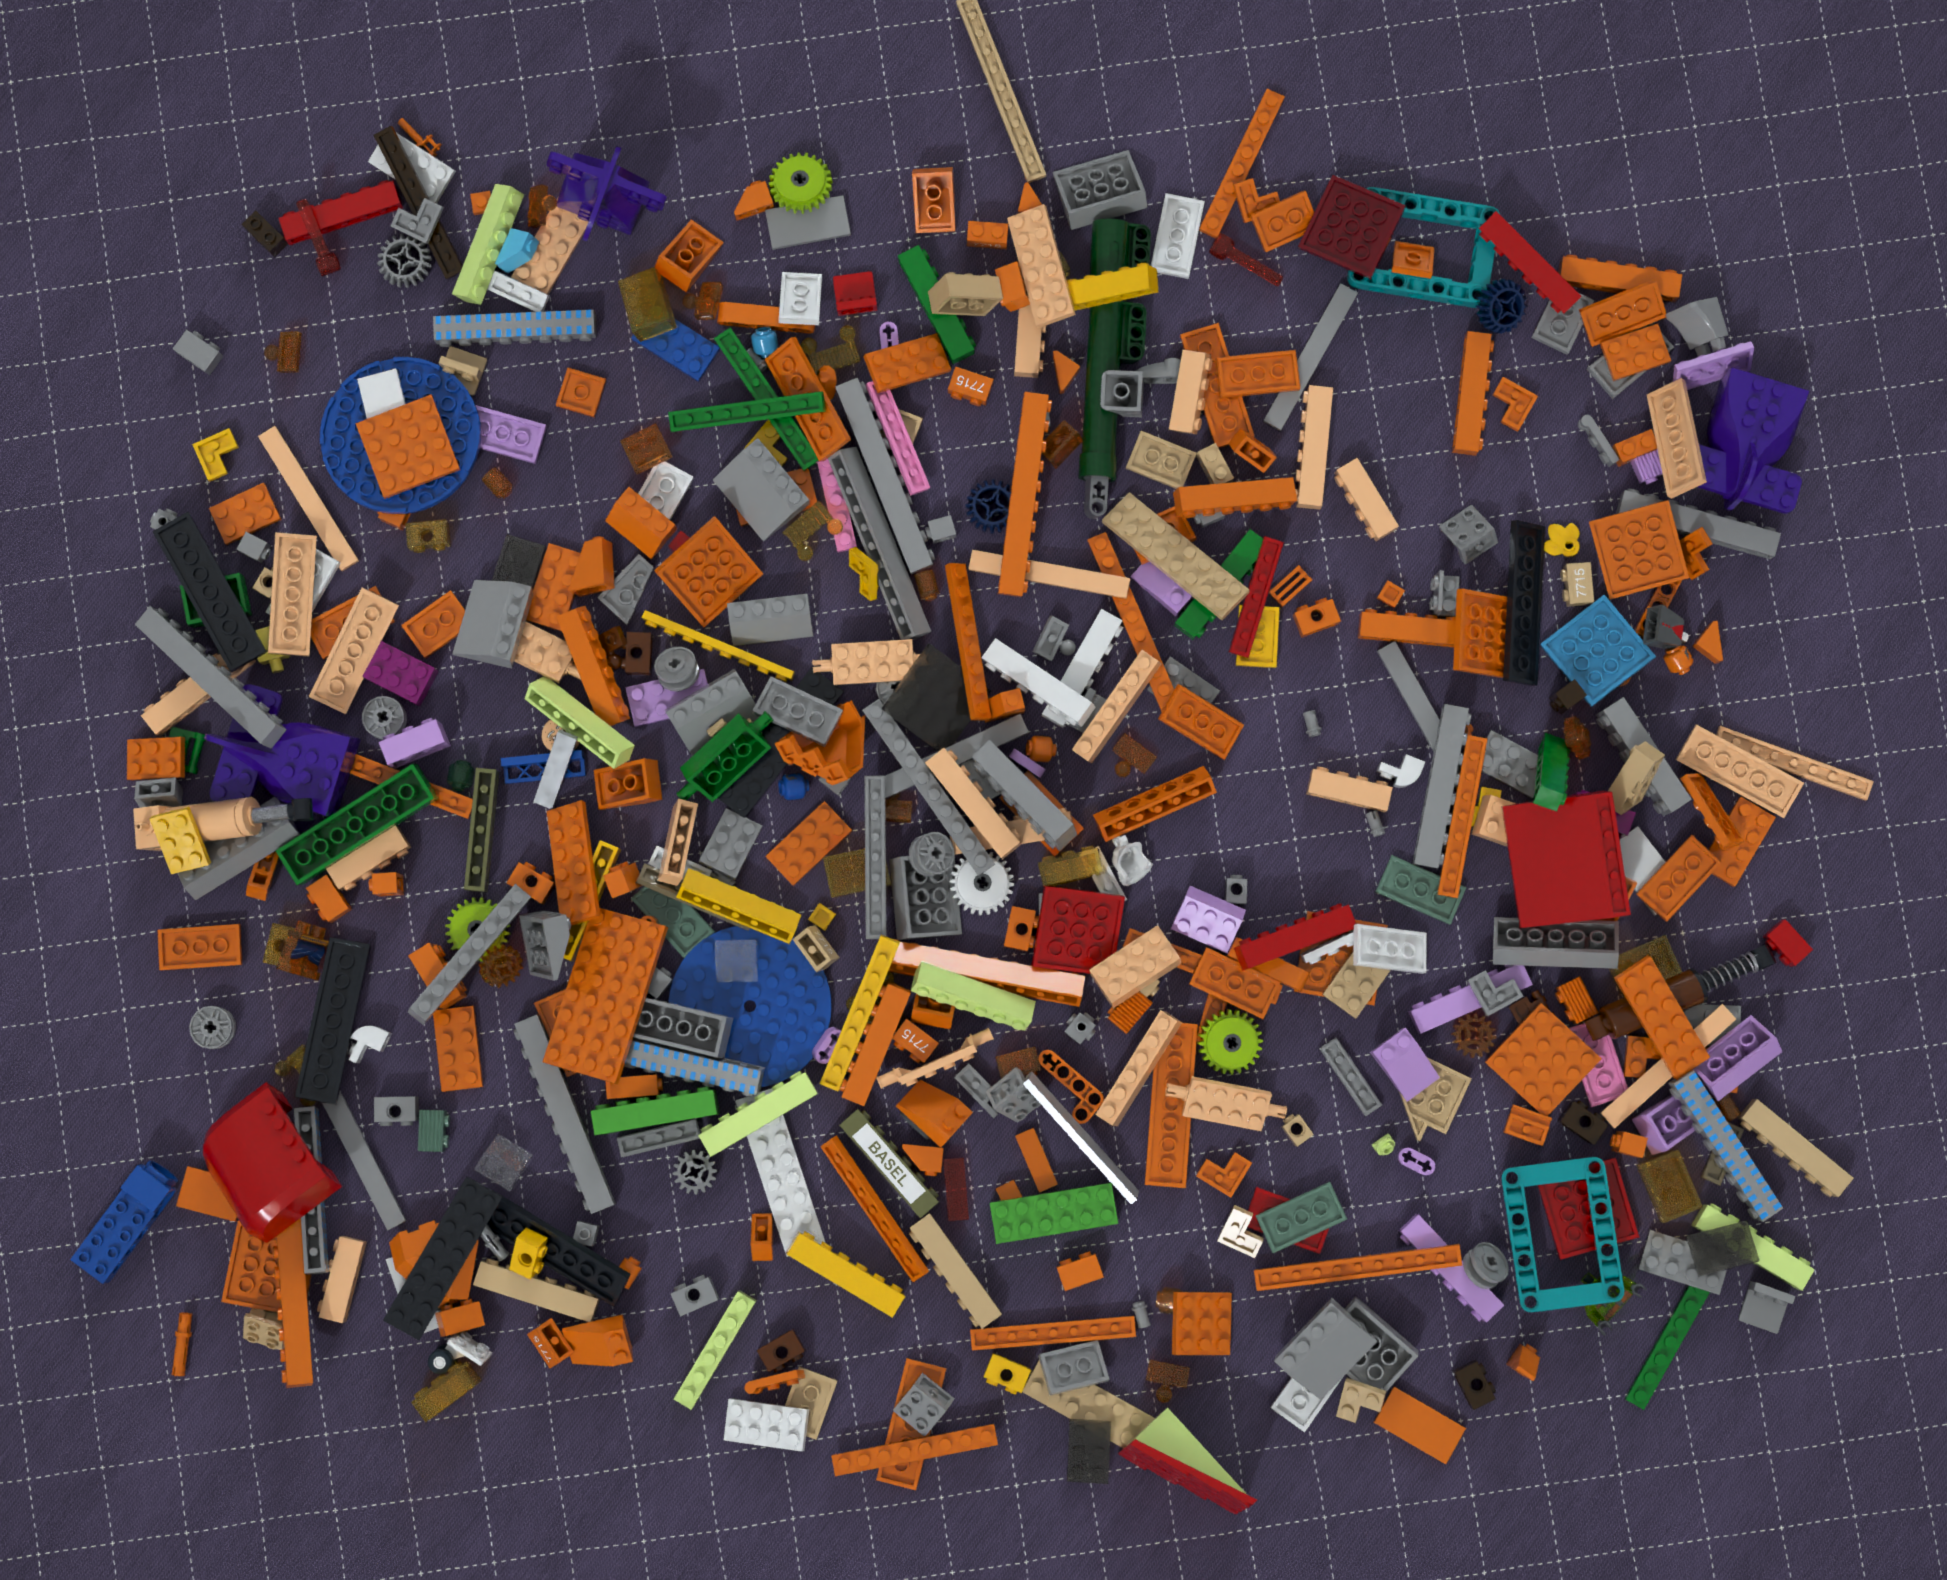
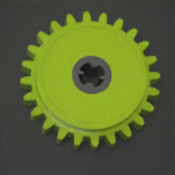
M798 152L795 157L790 154L789 159L783 157L782 164L777 162L778 169L772 168L773 175L769 176L771 181L769 182V187L771 189V196H774L775 202H779L780 208L785 205L786 211L793 209V212L796 214L797 210H801V213L804 214L807 209L809 212H812L813 207L819 209V203L825 204V198L830 197L828 191H832L831 184H833L831 171L828 170L827 164H823L821 158L816 161L815 155L810 158L808 153L801 156L800 152Z
M482 897L479 902H477L476 898H472V903L464 900V906L457 904L458 911L451 910L454 916L447 917L451 923L445 925V927L450 928V931L446 932L445 935L451 937L447 942L454 944L451 948L453 951L459 950L474 933V928H477L478 924L481 925L498 905L497 903L491 906L492 900L484 903L485 900ZM505 929L480 958V962H484V957L491 960V954L498 956L497 950L505 949L502 944L503 942H509L505 939V936L511 935V933Z
M1227 1009L1226 1014L1220 1010L1219 1016L1212 1014V1021L1205 1020L1208 1024L1207 1027L1201 1026L1204 1033H1198L1202 1041H1198L1197 1044L1203 1047L1199 1049V1052L1205 1053L1202 1059L1204 1061L1209 1060L1207 1065L1209 1067L1214 1065L1213 1070L1215 1071L1221 1068L1222 1074H1225L1227 1070L1231 1075H1233L1234 1070L1240 1074L1242 1067L1248 1070L1247 1064L1254 1065L1255 1062L1252 1059L1254 1057L1259 1058L1260 1056L1256 1052L1257 1050H1262L1258 1046V1043L1263 1042L1262 1039L1258 1038L1262 1032L1255 1030L1259 1025L1256 1023L1251 1024L1254 1019L1252 1017L1246 1019L1247 1014L1244 1012L1239 1016L1240 1011L1235 1010L1234 1014H1232L1230 1009ZM1228 1038L1234 1041L1233 1045L1227 1043Z

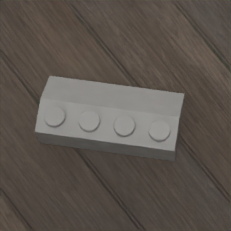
M808 594L727 603L733 646L813 637Z

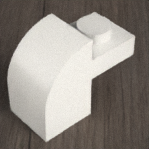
M1406 754L1399 769L1381 762L1376 772L1381 773L1380 777L1387 780L1394 778L1393 787L1403 788L1411 785L1419 778L1425 761Z
M364 1026L357 1029L351 1035V1038L356 1040L357 1043H353L348 1054L351 1055L349 1060L360 1063L368 1046L383 1052L392 1033L376 1026Z

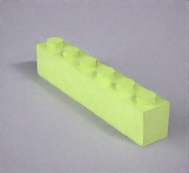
M495 184L452 292L454 296L465 302L482 304L497 266L495 262L512 228L524 194L515 188Z
M543 676L529 684L525 700L567 733L577 736V741L605 763L615 769L630 760L635 745L551 679Z
M921 962L915 970L911 991L919 996L929 997L939 1003H946L955 1006L959 1010H966L977 1016L992 1019L996 1023H1004L1012 1026L1014 1029L1024 1031L1032 1022L1036 1003L1034 1000L925 962Z
M799 1071L789 1077L791 1081L783 1084V1082L776 1084L772 1087L773 1091L767 1095L765 1092L754 1098V1103L748 1105L746 1102L736 1108L738 1112L732 1116L727 1113L718 1119L720 1123L715 1126L709 1124L700 1129L702 1133L698 1136L710 1157L817 1095L818 1092L807 1073L801 1074Z
M1712 1203L1710 1206L1703 1204L1691 1226L1797 1290L1803 1291L1815 1270L1810 1267L1811 1263L1802 1257H1799V1259L1793 1257L1791 1250L1784 1246L1780 1249L1774 1245V1240L1765 1235L1763 1238L1756 1234L1757 1230L1753 1227L1740 1225L1738 1218L1731 1214H1728V1216L1722 1214V1209Z
M740 1290L736 1293L674 1397V1400L690 1410L693 1409L757 1300Z

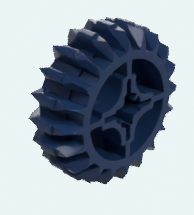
M1506 279L1493 280L1492 284H1486L1487 290H1481L1482 297H1477L1480 301V304L1476 305L1479 309L1476 313L1480 317L1478 321L1483 324L1485 329L1500 334L1511 332L1512 328H1517V322H1523L1521 316L1526 315L1523 311L1528 306L1524 302L1528 298L1523 296L1525 291L1520 289L1521 286L1514 281Z
M992 479L991 485H988L987 480H984L983 488L978 483L976 485L978 492L971 489L970 492L973 496H967V500L972 503L965 504V508L972 510L967 511L966 515L973 516L970 519V523L977 521L976 529L983 525L982 532L984 533L987 528H990V534L994 533V528H997L998 533H1001V526L1006 529L1008 509L999 503V496L1002 494L1009 503L1011 491L1008 492L1010 485L1007 484L1002 488L1003 481H999L997 486L995 485V479ZM987 492H994L990 499H979ZM996 498L995 503L997 509L994 508V511H991L990 514L988 504L991 505V503H994V500ZM976 504L986 510L985 520L977 513ZM1006 514L1003 519L990 522L994 515Z

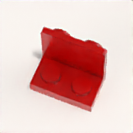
M871 271L833 277L838 316L878 311Z

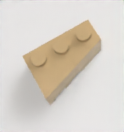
M1646 741L1639 746L1635 745L1631 749L1630 757L1608 790L1613 793L1615 811L1620 815L1642 801L1665 754Z

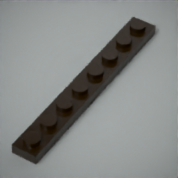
M389 126L373 136L413 215L417 216L424 198L430 199L393 126ZM439 219L428 245L445 278L448 280L460 274L463 265Z

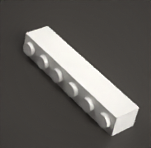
M1103 609L1100 610L1061 679L1062 683L1082 695L1084 689L1088 690L1094 681L1091 678L1093 673L1100 671L1104 663L1101 661L1104 654L1109 655L1114 646L1111 644L1114 636L1118 638L1124 628L1120 626L1122 624L1121 619ZM1047 704L1042 717L1062 728L1065 724H1070L1065 720L1066 716L1061 713L1056 715L1048 709L1049 705Z
M996 638L982 656V659L986 662L984 665L992 672L999 671L1002 673L1000 677L1009 683L1014 681L1018 684L1016 687L1020 688L1023 693L1026 694L1029 691L1034 695L1032 697L1040 704L1045 702L1049 705V710L1056 715H1059V713L1066 716L1065 720L1073 726L1078 724L1082 727L1096 708L1091 701Z

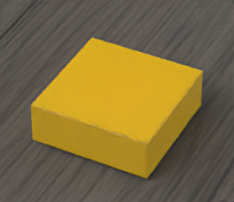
M819 903L808 920L826 931L836 913Z

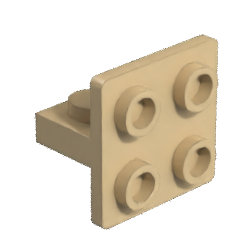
M450 346L446 357L441 356L439 365L443 368L442 371L453 374L465 386L469 394L474 396L487 364V359Z
M252 1308L250 1313H246L244 1316L243 1338L251 1343L265 1345L270 1349H283V1341H279L278 1330L282 1328V1320H278L276 1312Z

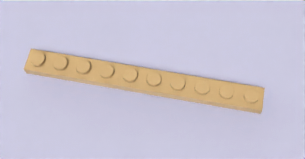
M957 0L956 5L1026 181L1031 183L1046 177L1044 167L978 1Z

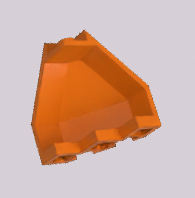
M852 700L836 705V707L843 710V714L825 747L792 731L774 743L784 762L790 765L794 763L802 767L801 770L815 777L818 775L826 779V782L831 785L848 780L863 768L865 715L860 717Z
M435 1220L419 1225V1230L410 1233L407 1230L399 1232L389 1242L395 1270L406 1280L439 1224ZM478 1240L438 1308L443 1307L446 1303L453 1304L459 1300H468Z

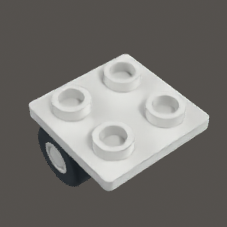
M463 1331L454 1334L447 1344L440 1345L433 1351L428 1358V1366L433 1373L442 1375L454 1367L460 1357L466 1356L482 1366L491 1357L492 1352L487 1345L477 1343L469 1333Z

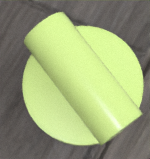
M1388 1133L1371 1145L1379 1155H1388L1393 1151L1395 1142Z

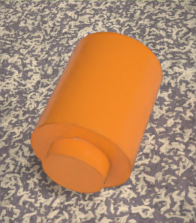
M632 1256L629 1259L625 1257L619 1266L631 1274L625 1286L626 1289L631 1287L642 1269L639 1266L641 1262Z

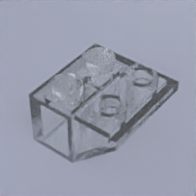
M757 940L715 941L717 983L758 982Z
M498 1134L483 1153L474 1170L506 1190L511 1191L533 1157V1154Z

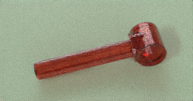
M305 198L297 201L296 205L318 255L316 264L321 276L323 277L341 270L336 254L328 250L308 200Z
M1219 233L1209 250L1214 257L1220 260H1226L1228 257L1278 287L1283 280L1282 275L1234 247L1235 242L1230 237Z

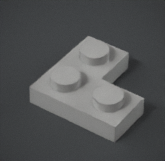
M424 198L417 216L398 208L391 227L428 244L444 207Z
M1486 970L1467 980L1486 1016L1524 997L1514 979L1495 988Z

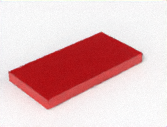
M1256 1187L1247 1210L1253 1213L1248 1228L1263 1233L1255 1215L1290 1199ZM1329 1228L1294 1245L1320 1254Z

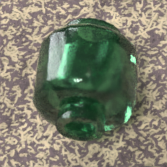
M456 760L455 763L449 766L447 783L452 786L453 790L463 792L464 789L472 787L475 769L467 761Z

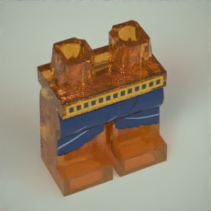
M298 920L295 931L288 930L287 935L289 937L285 942L276 969L319 981L321 973L317 972L321 958L324 956L325 947L329 943V941L323 940L326 929L313 925L311 933L308 935L311 924Z

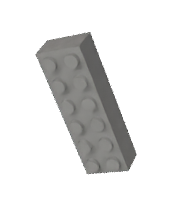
M1624 697L1596 714L1598 725L1601 729L1607 731L1609 734L1608 740L1613 746H1617L1620 751L1619 756L1624 763L1630 757L1631 749L1645 741L1659 750ZM1663 758L1645 795L1647 797L1650 796L1653 800V807L1656 812L1665 816L1692 799L1665 758Z
M990 740L972 756L974 760L973 766L976 768L975 771L983 779L987 777L986 779L989 781L991 788L997 793L1000 791L1004 801L1010 807L1014 805L1017 814L1024 821L1028 819L1031 828L1038 835L1042 833V836L1045 838L1044 841L1052 849L1056 847L1061 851L1077 836L1074 824Z
M274 797L260 807L283 805V803ZM286 819L263 822L261 831L254 836L203 842L211 863L208 866L179 872L178 876L186 891L197 900L292 841L300 833L294 821Z
M1494 917V965L1618 969L1619 921L1589 920L1520 928L1518 918Z
M646 997L633 1037L717 1058H724L734 1018Z

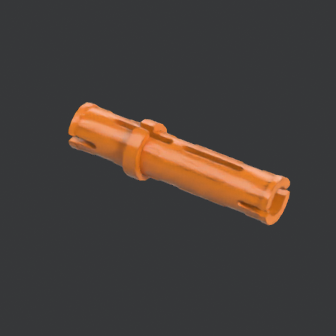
M179 1313L178 1328L175 1331L176 1346L171 1374L174 1376H185L189 1338L192 1337V1332H190L192 1313Z

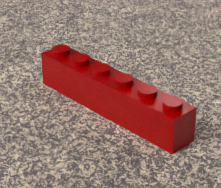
M385 180L378 183V186L372 188L369 186L363 187L359 192L353 194L345 193L335 200L326 199L320 205H308L303 207L301 211L287 212L283 214V217L279 218L285 240L289 245H293L396 211L398 208L402 209L403 205L395 183Z
M1497 211L1479 228L1481 230L1479 235L1486 242L1491 240L1496 245L1493 249L1501 257L1505 254L1510 259L1507 263L1515 271L1519 268L1524 273L1522 278L1529 285L1534 283L1538 287L1536 292L1543 299L1548 297L1552 301L1550 306L1557 313L1560 311L1565 313L1582 297Z
M1340 903L1329 907L1330 912L1325 914L1321 910L1311 914L1313 918L1309 920L1302 917L1293 921V926L1288 927L1287 924L1276 927V932L1270 934L1269 931L1257 934L1258 939L1251 941L1250 937L1239 941L1240 946L1235 947L1234 950L1242 971L1354 929L1356 921L1350 906L1342 907Z

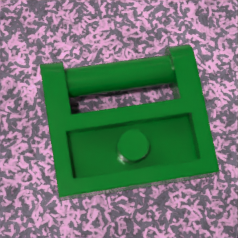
M171 727L169 737H185V761L191 738L196 739L189 766L185 765V772L197 774L203 742L206 741L204 739L205 734Z

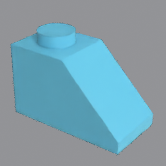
M511 228L495 264L505 273H510L532 259L539 241L529 232Z

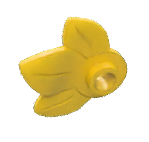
M1573 523L1567 525L1566 528L1559 524L1549 525L1548 534L1550 540L1544 542V551L1552 556L1560 554L1566 557L1575 556L1580 549L1579 542L1577 541L1580 533L1577 526ZM1572 544L1573 547L1571 549H1567L1566 545Z

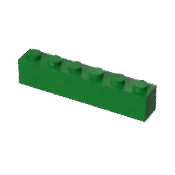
M917 245L898 255V262L935 332L938 334L952 364L954 365L973 355L976 344L971 336L968 337L964 330L967 328L962 318L958 319L956 315L932 314L928 291L938 282L937 278L939 275L934 266L930 267L928 263L930 258L926 250H921L920 246Z
M1250 529L1222 563L1221 567L1243 584L1242 578L1245 574L1250 576L1253 572L1254 563L1256 562L1263 538ZM1194 598L1175 622L1174 626L1194 640L1196 636L1200 638L1206 631L1204 627L1208 621L1212 623L1217 616Z
M1548 733L1544 734L1537 754L1534 804L1554 811L1558 810L1559 805H1564L1567 797L1566 790L1568 785L1566 783L1570 759L1568 757L1570 753L1568 740Z

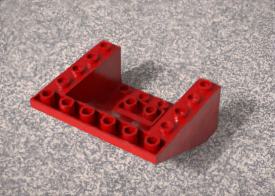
M1602 790L1567 796L1564 805H1559L1557 811L1534 804L1533 801L1501 806L1520 928L1631 915L1613 793L1611 791Z

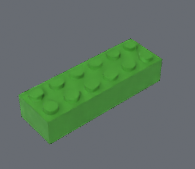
M708 1086L697 1088V1093L684 1090L677 1092V1096L674 1097L667 1093L656 1095V1100L644 1097L636 1099V1103L630 1104V1100L615 1102L616 1107H610V1104L595 1106L596 1110L591 1111L594 1135L718 1115L720 1111L716 1090H711V1087Z
M1111 1182L990 1202L996 1244L1118 1224Z

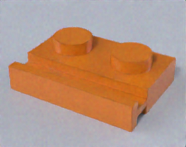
M1512 1104L1503 1133L1543 1146L1552 1118Z

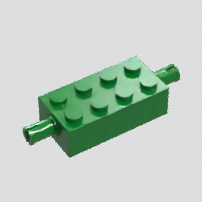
M764 711L753 723H749L738 713L680 767L688 783L676 793L677 796L687 801L696 791H700L711 802L717 799L771 749L767 739L761 733L765 727L774 721L770 714Z

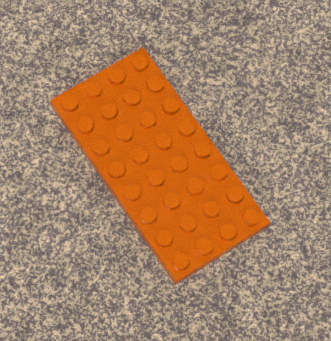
M599 908L600 917L589 920L542 1062L618 1085L668 927Z

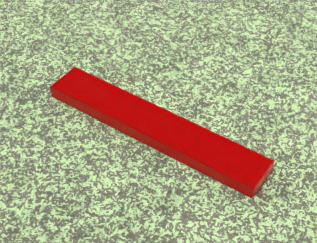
M1266 536L1263 537L1248 586L1249 594L1244 599L1229 653L1249 658L1284 542Z

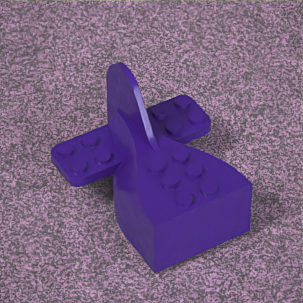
M616 146L611 162L579 153H574L572 158L557 152H550L546 164L549 167V171L558 175L561 173L566 174L556 207L577 214V217L581 220L589 221L582 239L586 242L594 222H597L596 225L605 229L610 227L631 235L642 204L646 206L647 210L652 212L662 211L667 197L649 189V181L616 165L621 147Z
M1731 367L1719 382L1709 417L1707 435L1710 448L1699 444L1707 482L1698 486V488L1722 495L1725 499L1724 508L1727 510H1733L1741 501L1784 514L1794 510L1802 484L1801 477L1795 473L1772 466L1785 454L1792 443L1809 391Z
M247 684L243 687L245 691L249 690L257 697L255 700L258 703L262 702L270 709L268 712L271 715L274 714L278 717L282 704V696L279 693L252 684ZM234 718L226 736L205 734V740L223 746L209 793L213 801L253 797L259 780L273 796L283 802L289 803L293 799L312 798L313 812L324 816H331L339 811L350 776V770L352 769L361 741L359 738L328 728L298 722L283 724L282 726L287 730L275 745L269 748L260 744Z

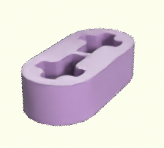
M884 322L880 327L881 349L887 348L889 343H892V346L899 344L897 326L892 322ZM886 327L894 330V332H891V339H887V334L883 333V331H886Z
M1015 748L1009 755L1011 759L1039 778H1041L1046 770Z
M830 1027L824 1032L812 1050L813 1058L821 1064L829 1062L841 1030L836 1027ZM832 1034L837 1036L836 1040L831 1038ZM823 1051L826 1055L824 1057L820 1056L819 1052Z
M1408 1147L1402 1148L1398 1152V1161L1402 1165L1422 1175H1430L1434 1172L1435 1163L1428 1156ZM1410 1151V1156L1415 1158V1161L1407 1160L1404 1162L1402 1154ZM1428 1160V1165L1431 1168L1423 1172V1167L1417 1163L1418 1161L1425 1163Z

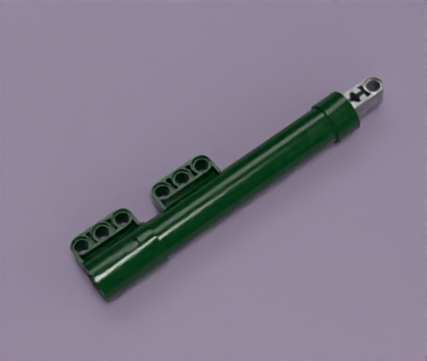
M1108 218L1093 221L1089 275L1098 276L1104 271L1115 272L1119 271L1121 267L1133 268L1137 267L1139 263L1149 264L1150 229L1145 225L1128 223L1119 219ZM1136 232L1142 234L1143 240L1137 238ZM1136 251L1141 254L1142 259H1138L1135 256ZM1122 300L1090 307L1082 454L1079 455L1078 478L1086 481L1084 512L1090 519H1096L1106 512L1108 482L1116 481L1117 456L1115 454L1118 414L1106 411L1100 405L1102 374L1108 370L1120 371V363L1134 364L1144 356L1147 312L1146 308L1140 303L1124 302ZM1132 310H1135L1138 313V318H1135L1132 315ZM1131 330H1135L1137 332V338H1134L1131 335ZM1130 349L1136 352V358L1130 355ZM1092 504L1098 506L1099 513H1095L1092 510Z

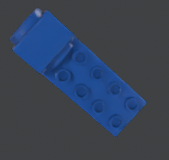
M149 1160L146 1165H137L121 1186L122 1190L70 1260L100 1283L110 1282L175 1194L176 1188L174 1186L178 1179L169 1170L154 1161Z

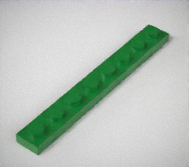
M731 327L714 338L755 400L778 397ZM791 416L769 419L803 471L819 462L810 443Z
M821 391L668 412L670 430L671 432L826 412L824 394Z
M1687 1286L1627 1393L1625 1400L1642 1410L1645 1409L1710 1292Z

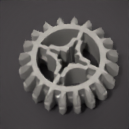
M400 234L399 240L396 236H393L392 243L386 240L388 246L387 248L381 246L380 249L384 253L378 254V257L382 260L377 262L378 266H381L379 271L381 274H384L383 278L385 280L390 279L389 283L391 285L397 282L399 288L402 287L403 283L406 288H409L410 282L417 286V279L423 282L422 275H429L425 269H431L432 267L431 264L427 263L432 260V257L428 255L430 250L425 248L426 244L416 238L413 239L409 235L405 239L403 234ZM402 248L400 253L393 254L396 250ZM411 248L419 252L420 261L411 257ZM404 258H407L409 260L407 263L405 262V264L401 263V260H404ZM390 261L398 265L399 274L391 271ZM416 268L415 271H413L410 274H407L410 269Z

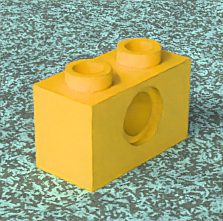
M526 1227L516 1238L509 1270L530 1280L536 1273L539 1274L544 1266L542 1262L543 1257L548 1250L546 1246L548 1237Z
M992 1353L983 1377L987 1378V1383L996 1387L999 1383L1006 1386V1391L1016 1395L1017 1392L1022 1393L1031 1368ZM1004 1369H1009L1012 1372L1011 1379L1003 1380L1000 1376L1001 1372Z

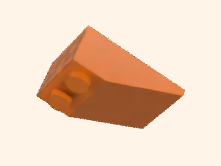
M953 167L913 169L912 181L916 233L956 231Z
M691 219L659 255L654 270L687 292L703 273L724 242Z
M643 758L626 762L615 769L609 766L594 770L598 810L663 800L658 760Z
M916 993L911 1022L951 1030L955 1006L939 1003L935 999L922 997Z
M919 1080L896 1105L902 1113L939 1147H942L973 1113L958 1098L922 1080Z
M623 1314L562 1328L564 1338L574 1351L570 1355L572 1364L617 1366L633 1362L632 1344Z

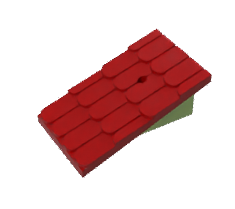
M1169 1408L1160 1413L1118 1453L1141 1469H1149L1168 1482L1175 1485L1179 1484L1204 1500L1208 1498L1233 1514L1242 1512L1257 1501V1499L1243 1491Z

